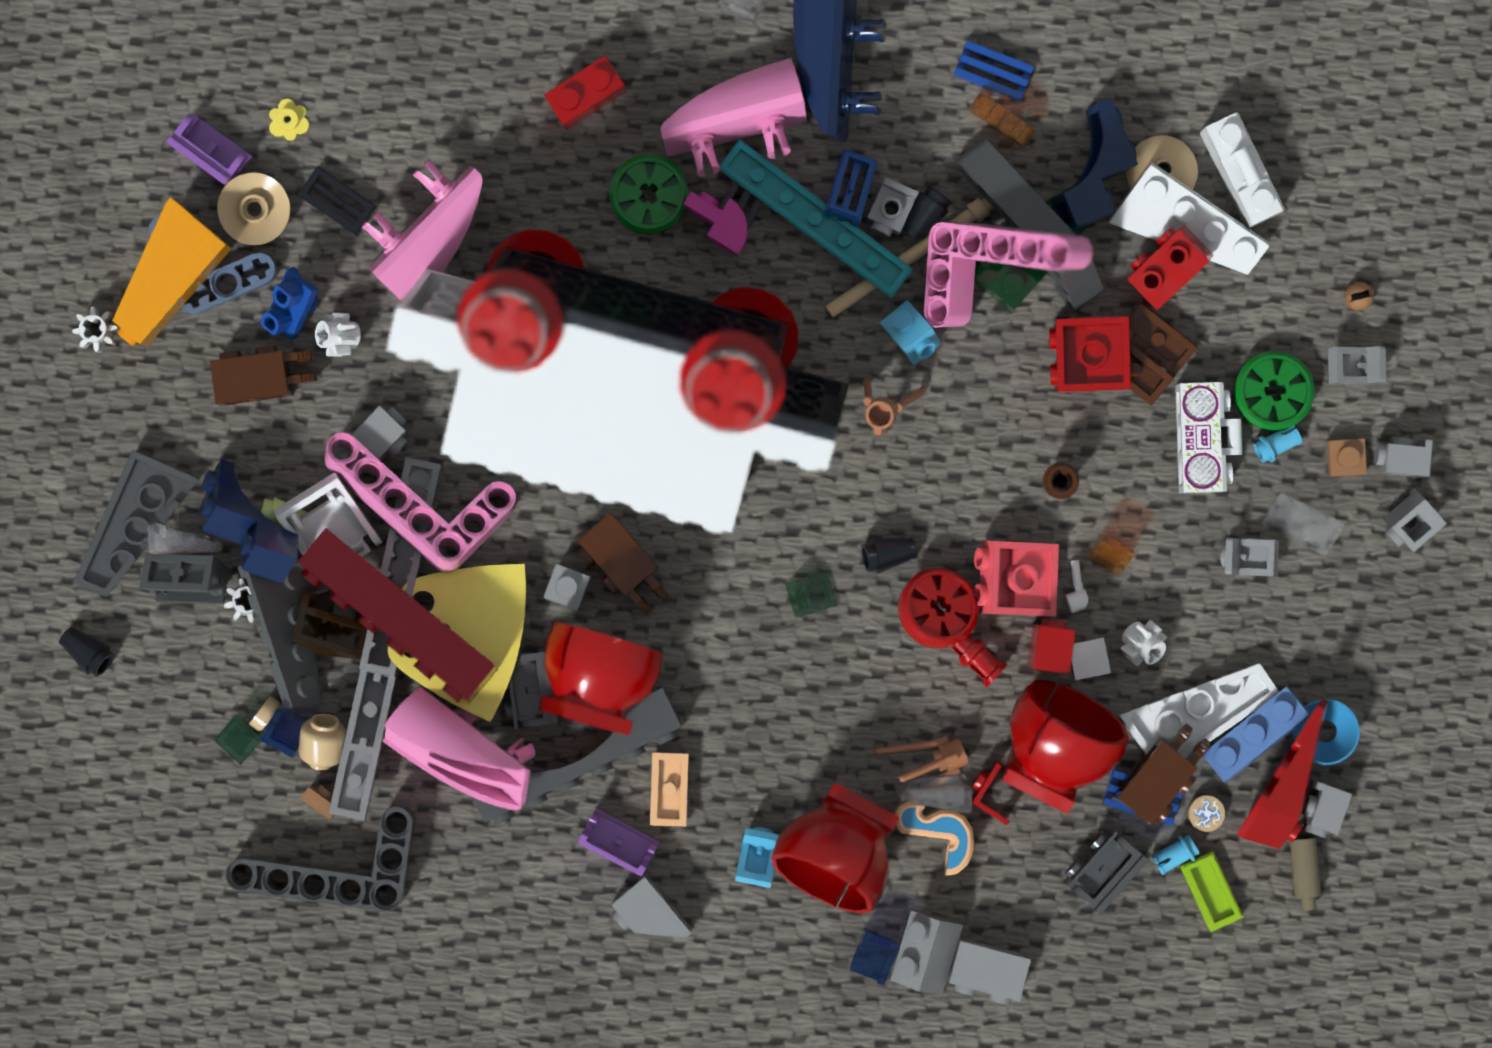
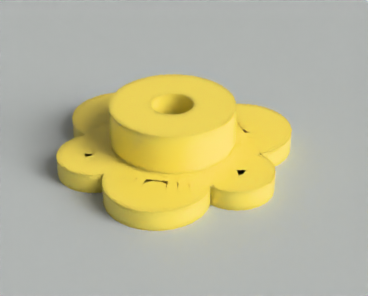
M283 99L279 103L278 109L274 108L269 112V117L272 120L269 127L270 132L276 137L284 135L285 139L289 141L294 140L297 134L306 133L309 129V122L305 118V107L301 105L296 106L290 99ZM290 117L291 121L286 123L285 119Z

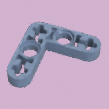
M159 216L154 218L149 224V238L153 232V229L158 221ZM254 253L212 271L195 291L201 293L208 290L204 283L209 281L210 288L217 299L212 301L211 296L208 294L198 299L200 304L198 307L191 303H185L181 309L189 314H202L271 284L277 277V264L264 253ZM257 260L262 264H269L270 268L265 271L266 277L264 279H261L258 275H252L246 278L251 284L245 287L244 278L237 271L239 267L243 266V272L248 273L256 268L255 262ZM224 274H232L237 280V287L232 293L223 294L218 289V280Z

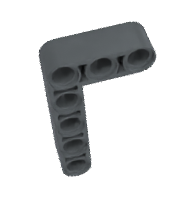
M981 139L955 160L958 168L968 181L1012 228L1076 235L987 139ZM1092 259L1084 269H1047L1057 293L1073 312L1078 311L1104 290Z
M403 804L394 805L382 814L379 822L372 873L262 857L242 856L227 866L225 880L233 890L239 892L381 912L392 911L404 901L406 895L416 816L411 808ZM393 812H400L406 817L407 826L404 831H396L391 828L389 818ZM388 848L397 849L401 853L402 862L400 866L391 867L385 862L384 853ZM239 864H245L251 868L253 876L249 883L241 882L237 878L236 868ZM275 869H281L287 873L289 882L285 888L277 887L273 883L272 873ZM311 874H317L323 878L325 887L321 893H315L309 889L307 880ZM352 879L359 883L361 887L359 897L351 898L344 893L343 884L345 880ZM388 884L395 888L397 892L395 902L387 903L380 898L379 889L381 885Z

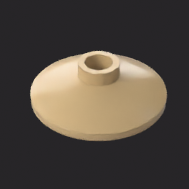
M1159 135L1147 138L1135 147L1138 165L1126 172V179L1130 189L1150 162L1157 166L1161 163L1167 164L1170 168V175L1192 190L1194 189L1198 177V165L1193 152L1185 143L1171 136Z
M245 173L230 180L223 188L218 199L217 213L220 224L230 237L243 244L262 245L276 239L286 228L290 218V201L284 188L272 177L262 173ZM255 202L259 203L262 208L261 213L258 216H251L248 212L249 205Z

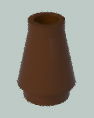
M1055 463L1045 471L1043 486L1050 496L1057 499H1065L1072 496L1078 489L1079 476L1071 465ZM1055 475H1060L1064 479L1062 488L1053 485L1052 481L1055 479Z

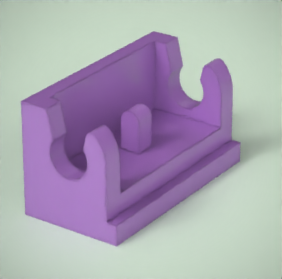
M188 114L166 141V143L225 186L230 180L241 175L253 159V156L195 114L193 116Z
M595 808L577 843L642 877L660 841Z

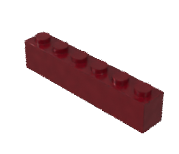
M327 528L322 531L297 561L304 568L301 575L316 588L321 583L332 591L329 598L345 611L351 606L361 614L357 621L374 634L379 629L389 638L385 644L402 657L405 652L409 653L417 660L413 666L429 680L434 675L442 680L445 685L441 689L459 703L464 698L471 703L498 670L496 665Z

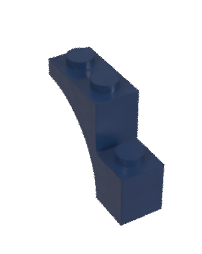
M1111 98L1102 100L1085 111L1091 137L1087 164L1078 181L1068 191L1050 201L1055 213L1072 231L1101 221L1113 214V198L1110 191L1104 187L1102 181L1121 175L1138 165L1136 149L1126 136L1122 126L1121 112L1114 106Z
M220 459L215 470H209L203 480L202 491H205L206 495L199 514L204 516L202 531L240 544L238 552L243 554L241 570L283 583L297 560L299 535L282 528L259 512L242 492L236 479L234 463Z

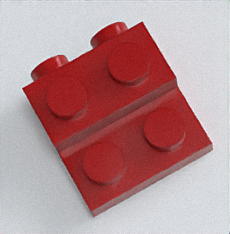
M1129 316L1056 319V328H1049L1050 350L1056 349L1057 364H1050L1051 386H1057L1058 393L1131 390Z

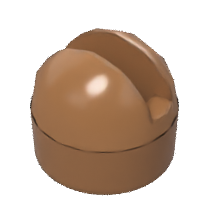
M1355 282L1349 285L1344 292L1345 304L1354 311L1367 309L1374 301L1372 287L1365 282ZM1367 290L1369 297L1355 301L1352 300L1351 294Z

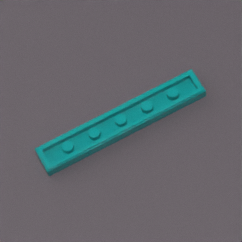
M740 139L720 164V171L890 299H892L913 271V268L861 229L850 225L851 222L847 219L842 222L837 220L838 216L832 214L831 217L823 215L826 203Z

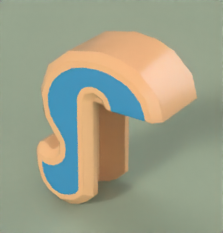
M908 799L899 803L893 814L900 817L896 827L902 834L948 839L944 866L945 876L958 874L968 865L974 849L973 828L962 813L952 808H937L927 814H922L925 804L918 799Z

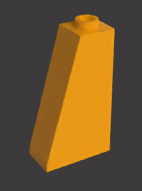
M171 197L163 207L112 320L120 327L117 334L133 347L137 342L148 347L232 249Z

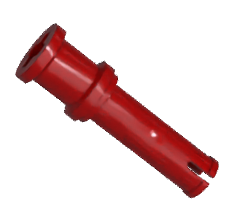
M935 604L931 605V608L936 609V615L940 616L944 612ZM968 635L960 643L950 648L959 656L960 664L963 667L968 666L983 680L982 684L987 688L1008 664L1005 661L1000 662L984 647L985 642L978 638L974 640Z

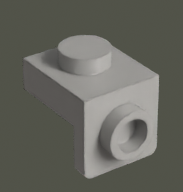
M1385 346L1328 348L1329 384H1373L1386 382L1387 360Z
M1226 539V545L1221 550V564L1225 567V574L1278 577L1279 540Z

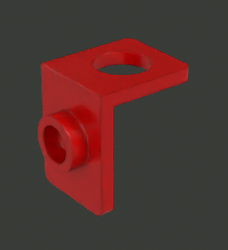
M995 760L988 772L982 769L974 780L971 787L976 791L971 797L970 802L1005 825H1008L1010 820L980 801L1003 765Z

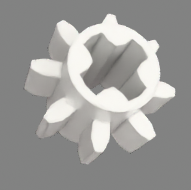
M95 307L90 308V315L86 317L77 314L76 317L81 322L79 328L73 329L72 333L81 335L83 338L79 346L85 349L93 343V348L97 353H102V344L108 343L115 346L116 343L112 339V335L120 327L111 325L109 322L113 314L107 311L102 317H99V311ZM91 324L100 325L101 336L92 335Z
M349 313L325 314V321H320L316 326L315 339L317 345L320 348H327L326 356L342 357L343 355H351V348H356L360 342L361 333L359 325L354 321H349Z
M240 579V588L236 591L232 588L226 589L227 593L233 597L231 602L224 604V608L230 609L234 607L236 610L233 617L234 621H237L241 615L248 617V621L251 624L254 620L252 614L256 610L245 611L243 605H236V601L241 599V593L248 592V595H251L249 586H245L244 580Z
M1149 620L1145 626L1141 622H1134L1127 627L1122 635V642L1125 645L1121 647V650L1136 666H1139L1142 661L1151 665L1159 661L1164 655L1166 644L1163 641L1167 639V636L1162 633V629L1152 620Z

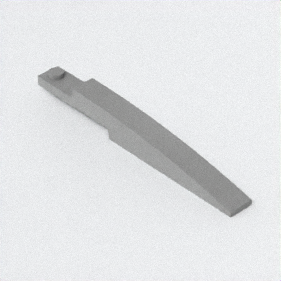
M406 457L401 480L433 509L442 465ZM398 497L396 498L395 509L404 506V502ZM417 521L412 524L414 530L419 533L429 532L430 526L426 522ZM390 527L380 572L401 589L407 583V588L404 592L412 597L416 578L420 575L423 556ZM367 629L359 665V678L329 808V814L366 821L380 754L384 747L383 739L385 738L386 731L384 724L391 715L400 669L392 662L388 655V645L385 642L389 637L379 629L374 634Z

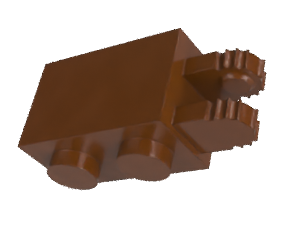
M264 346L255 348V355L241 356V351L219 353L220 360L210 361L215 403L220 406L293 396V385L318 381L317 373L312 372L290 376L288 364L309 362L315 359L314 351L285 353L277 351L276 346Z
M610 512L577 540L582 546L578 553L590 567L597 563L606 575L601 579L615 595L619 591L624 596L628 595L646 616L652 612V609L645 598L641 597L635 590L640 583L645 580L652 588L653 593L663 601L669 597V594L652 576V573L659 567L613 513Z
M1187 723L1183 725L1169 744L1158 739L1113 795L1151 826L1156 821L1162 823L1172 811L1174 806L1170 803L1178 792L1183 795L1196 780V777L1193 775L1197 770L1195 765L1210 746L1211 742L1204 737V739L1196 743L1186 759L1177 751L1191 736L1193 729Z

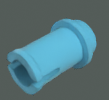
M1294 425L1287 429L1279 430L1266 438L1264 436L1258 437V442L1253 444V448L1262 463L1266 461L1272 463L1275 461V456L1302 444V438Z
M1190 835L1185 837L1178 836L1179 840L1151 855L1156 865L1170 858L1157 866L1162 876L1189 859L1192 862L1195 861L1194 857L1200 854Z

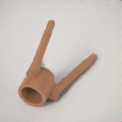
M868 378L864 379L865 398L863 403L868 407L865 417L867 423L874 428V434L876 436L886 435V428L896 419L897 413L925 394L926 388L921 387L901 401L894 403L886 397L874 399L871 381Z
M943 736L936 740L875 749L876 755L938 748V750L932 752L934 761L899 776V780L905 782L936 768L942 772L911 794L912 799H917L949 777L961 773L960 768L969 765L959 738L949 741L947 736Z

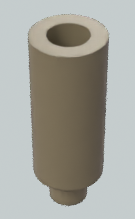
M1297 837L1293 843L1290 842L1294 895L1297 898H1301L1302 910H1316L1315 897L1321 896L1316 837Z

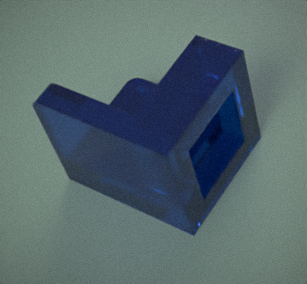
M277 708L260 741L290 757L298 756L301 726L308 719L287 708Z
M864 929L852 959L850 970L876 980L877 984L884 986L899 948L898 941Z

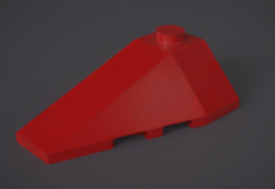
M1323 698L1320 700L1236 834L1242 839L1280 849L1286 839L1293 843L1304 824L1298 820L1305 808L1328 701Z

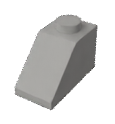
M647 874L641 877L611 904L615 909L611 915L624 930L630 927L634 933L681 938H686L692 933L691 927Z

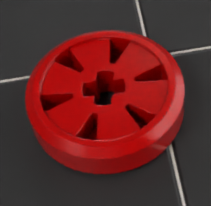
M930 568L916 574L904 586L898 600V614L903 628L912 639L929 648L944 649L957 645L972 632L978 620L979 606L977 605L978 599L974 589L964 577L949 569ZM937 600L940 601L941 608L946 609L940 616L936 615L935 608H931V605Z

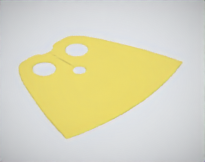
M525 564L477 566L457 569L452 572L433 573L416 578L412 597L419 591L429 592L434 598V606L430 613L441 622L448 624L452 631L496 665L498 670L471 703L464 698L458 703L441 689L445 683L436 675L429 680L413 666L417 662L415 658H409L405 655L401 657L388 646L389 658L401 671L450 703L491 722L508 687L521 644L526 606ZM407 583L402 587L403 591H406Z

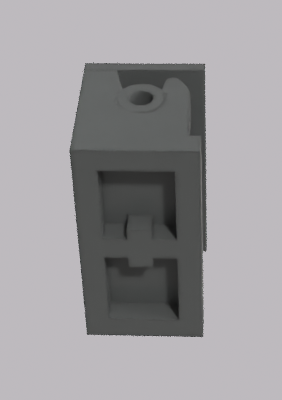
M146 553L140 589L156 593V602L224 604L230 570L215 556Z
M545 651L519 654L517 656L508 684L511 700H505L507 721H514L515 729L560 723V716L538 710L542 696L550 697L552 694L543 665Z
M1113 829L1108 833L1104 830L1101 831L1089 845L1092 849L1091 853L1084 860L1077 858L1065 872L1068 878L1064 883L1100 915L1149 861Z

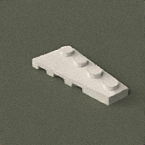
M1153 162L1149 163L1111 215L1108 222L1156 241L1171 226L1177 231L1185 224L1212 252L1214 256L1210 261L1247 275L1270 246L1267 240Z
M1256 663L1121 713L1118 716L1145 755L1158 739L1169 744L1183 725L1187 723L1193 728L1191 736L1177 751L1186 759L1198 741L1204 739V737L1208 741H1212L1256 711L1279 693L1261 664Z

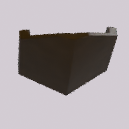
M327 587L304 592L301 597L291 641L320 655L361 660L367 629L357 621L361 614L351 606L346 611L339 607L329 598L332 591Z

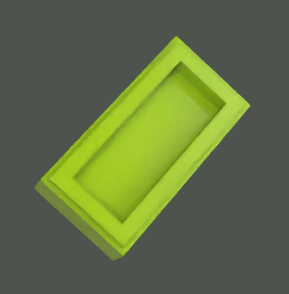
M1211 850L1196 857L1193 862L1190 860L1179 865L1210 932L1243 918V914L1214 851Z

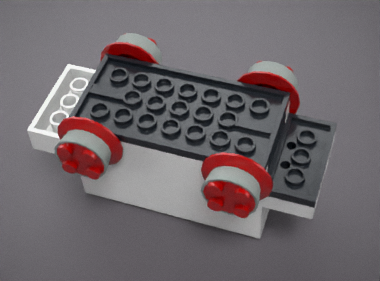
M526 229L509 235L495 248L487 265V274L481 276L476 282L426 268L396 308L387 348L389 351L396 352L397 356L404 360L417 361L422 359L433 362V366L441 370H460L441 452L442 454L449 455L452 460L463 464L475 462L486 465L488 470L495 473L505 474L511 472L522 475L523 479L531 483H552L568 493H579L581 491L592 494L597 500L605 503H615L616 501L631 505L630 507L633 510L641 513H651L654 511L665 514L668 519L674 522L687 523L690 521L703 525V528L714 533L732 532L755 451L761 452L763 457L770 460L781 461L784 458L798 462V466L810 471H818L819 468L828 469L849 386L848 383L789 368L798 350L799 329L793 312L778 296L761 288L739 287L723 292L712 302H707L585 268L580 253L567 239L549 230Z

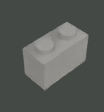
M911 910L890 981L919 992L942 995L963 925L935 914Z
M960 937L947 980L950 984H954L953 990L959 993L974 996L977 990L990 994L989 1000L1010 1005L1011 1000L1019 1002L1021 1000L1031 959L1028 955Z

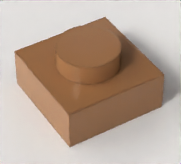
M1365 439L1326 441L1329 477L1367 475Z
M323 784L318 788L315 785L309 786L300 799L329 820L335 817V815L329 814L333 790Z

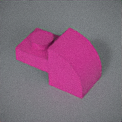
M701 191L698 196L690 192L683 203L684 208L712 225L707 234V239L739 258L745 248L748 235L747 222L742 209L734 200L729 198L723 210L718 208L720 202L709 194Z

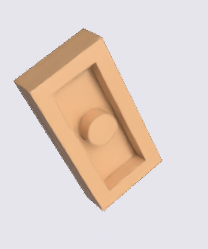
M652 752L650 825L686 827L689 753Z

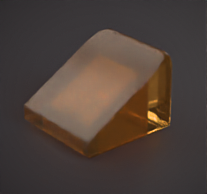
M1108 535L1099 536L1088 559L1115 575H1119L1132 560L1135 553L1134 550Z

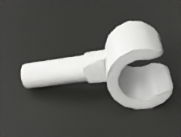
M1079 560L1070 561L1075 591L1066 594L1065 599L1071 613L1085 609L1088 604V596L1081 580Z

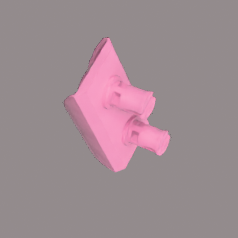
M792 58L765 65L726 80L699 94L680 107L661 126L660 131L667 157L692 151L697 175L705 177L704 160L708 161L715 175L720 171V166L717 162L714 145L763 134L769 158L776 159L774 142H778L784 157L788 155L791 150L788 146L784 128L807 123L803 94Z
M427 159L423 164L433 176V179H429L418 170L413 173V176L435 196L434 202L401 233L378 210L372 215L381 226L382 231L377 230L366 221L361 226L384 248L383 253L368 269L401 301L426 268L443 273L457 252L472 221L483 183L481 174L475 168L469 166L456 180L450 181L430 159Z
M422 687L408 696L384 724L386 731L383 742L449 786L478 800L509 810H520L526 801L530 770L523 764L534 758L535 749L531 743L523 747L524 738H520L509 748L503 750L471 725L475 721L480 720V717L460 707L455 710L450 709Z

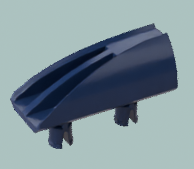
M794 0V43L798 70L806 99L820 129L841 143L847 142L849 114L880 115L881 109L879 107L864 103L882 100L880 91L851 92L854 41L885 42L886 37L883 34L870 30L887 28L885 19H856L857 0Z

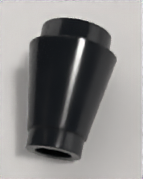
M928 186L924 193L920 191L902 230L920 242L923 236L949 213L947 209L952 202Z
M912 537L870 539L869 543L862 544L861 546L863 563L867 572L875 571L879 574L917 558V548Z
M74 627L68 628L59 640V644L64 647L87 675L93 674L95 677L102 675L114 660L115 655L110 651L109 645Z

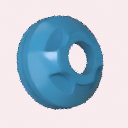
M1321 699L1305 705V708L1311 715ZM1325 699L1328 701L1324 720L1333 722L1337 733L1335 738L1329 742L1319 741L1315 763L1332 765L1342 762L1354 752L1360 737V727L1355 714L1348 706L1337 700ZM1308 719L1293 730L1294 742Z

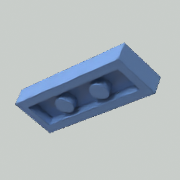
M1286 686L1211 746L1203 754V757L1222 781L1228 783L1306 721L1311 714L1293 691Z

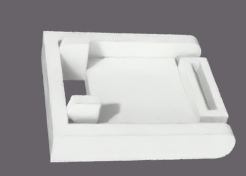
M336 472L274 510L275 517L282 527L299 535L298 549L302 555L325 528L361 557L371 552L369 545L364 539V536L367 534L376 546L383 543L376 529ZM327 494L329 500L302 517L297 513L303 507Z

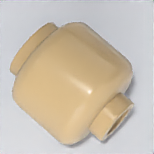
M317 714L302 724L298 747L300 758L315 770H327L332 766L338 765L347 732L346 727L337 717L330 714Z

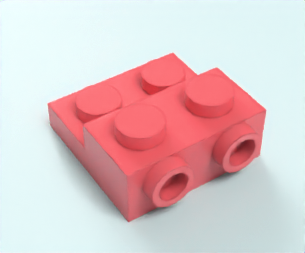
M981 541V548H977L974 554V565L976 569L980 570V582L974 587L978 599L979 613L1056 616L1059 544Z

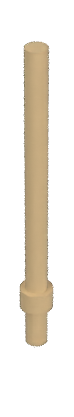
M976 198L966 205L967 210L949 222L973 223L976 221L979 223L990 216L989 211L994 208L985 198L981 200ZM929 235L903 252L898 258L910 266L928 254ZM864 279L825 307L832 318H834L875 290L876 287Z

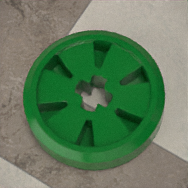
M655 154L635 156L624 162L612 177L609 187L611 208L619 222L635 233L655 235L668 231L681 220L686 211L683 203L689 195L687 181L679 167L665 157ZM647 185L650 189L652 186H655L658 189L655 193L657 201L653 204L649 200L646 203L640 201L643 196L642 187Z
M1267 351L1250 358L1239 369L1233 385L1234 402L1241 416L1254 427L1267 431L1283 430L1299 423L1311 409L1315 395L1313 377L1307 366L1294 355L1283 351ZM1269 381H1274L1275 386H1282L1283 394L1278 395V401H1273L1271 395H1265V388L1270 387Z

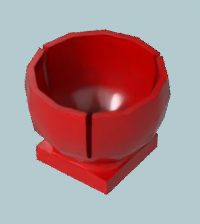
M555 622L546 640L543 663L552 694L550 697L542 696L538 710L629 736L633 721L626 719V713L650 695L660 674L663 654L606 634Z
M1035 680L1024 689L1016 700L1009 720L1013 746L1008 754L1002 781L1069 814L1075 803L1077 789L1102 779L1111 771L1123 756L1129 741V735L1124 724L1116 716L1084 693L1060 683L1056 684L1054 681Z
M834 782L821 799L817 809L791 820L778 837L771 855L772 866L786 881L809 896L833 907H836L849 883L848 889L838 908L858 914L871 912L882 898L889 876L885 839L894 830L900 817Z

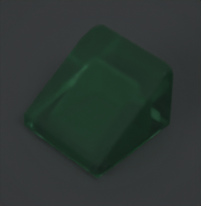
M827 571L785 584L795 618L837 606Z
M237 714L214 741L242 765L266 738L251 727L241 714Z

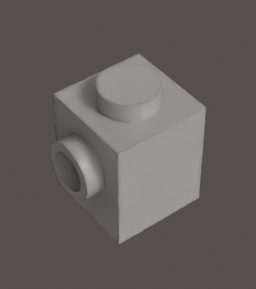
M379 405L351 435L382 461L388 454L392 457L396 456L406 446L408 441L404 437L409 431L403 427L407 420L395 408L391 406L387 411Z

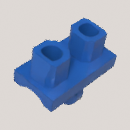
M295 267L287 269L281 283L274 288L272 293L273 302L269 311L263 314L260 321L261 325L272 335L282 333L290 341L298 338L308 313L313 312L317 308L319 288L305 281Z

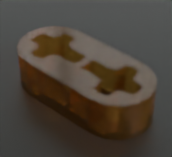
M979 93L969 107V110L976 117L1022 148L1026 147L1035 134V131L1028 124L984 94Z

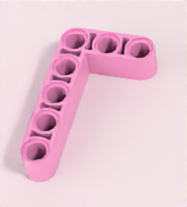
M971 222L937 223L932 227L929 234L924 299L925 319L934 328L964 326L969 322L973 307L976 260L1049 270L1084 269L1091 262L1093 255L1092 246L1085 237L1078 235Z
M336 433L327 442L324 460L329 471L332 473L336 472L342 482L441 572H452L458 569L512 513L516 499L515 491L506 482L496 481L489 484L448 524L355 437L348 433ZM343 448L348 450L351 456L347 459H338L332 452ZM366 472L372 473L378 480L375 483L366 484L360 480L359 475ZM498 496L503 498L507 505L503 508H496L491 505L489 499ZM389 497H398L404 502V506L397 509L391 508L385 500ZM417 521H423L430 526L431 530L427 533H419L414 530L412 524ZM476 521L481 525L482 530L477 533L469 532L464 527V523ZM446 545L455 548L458 555L452 558L444 557L439 552V548Z

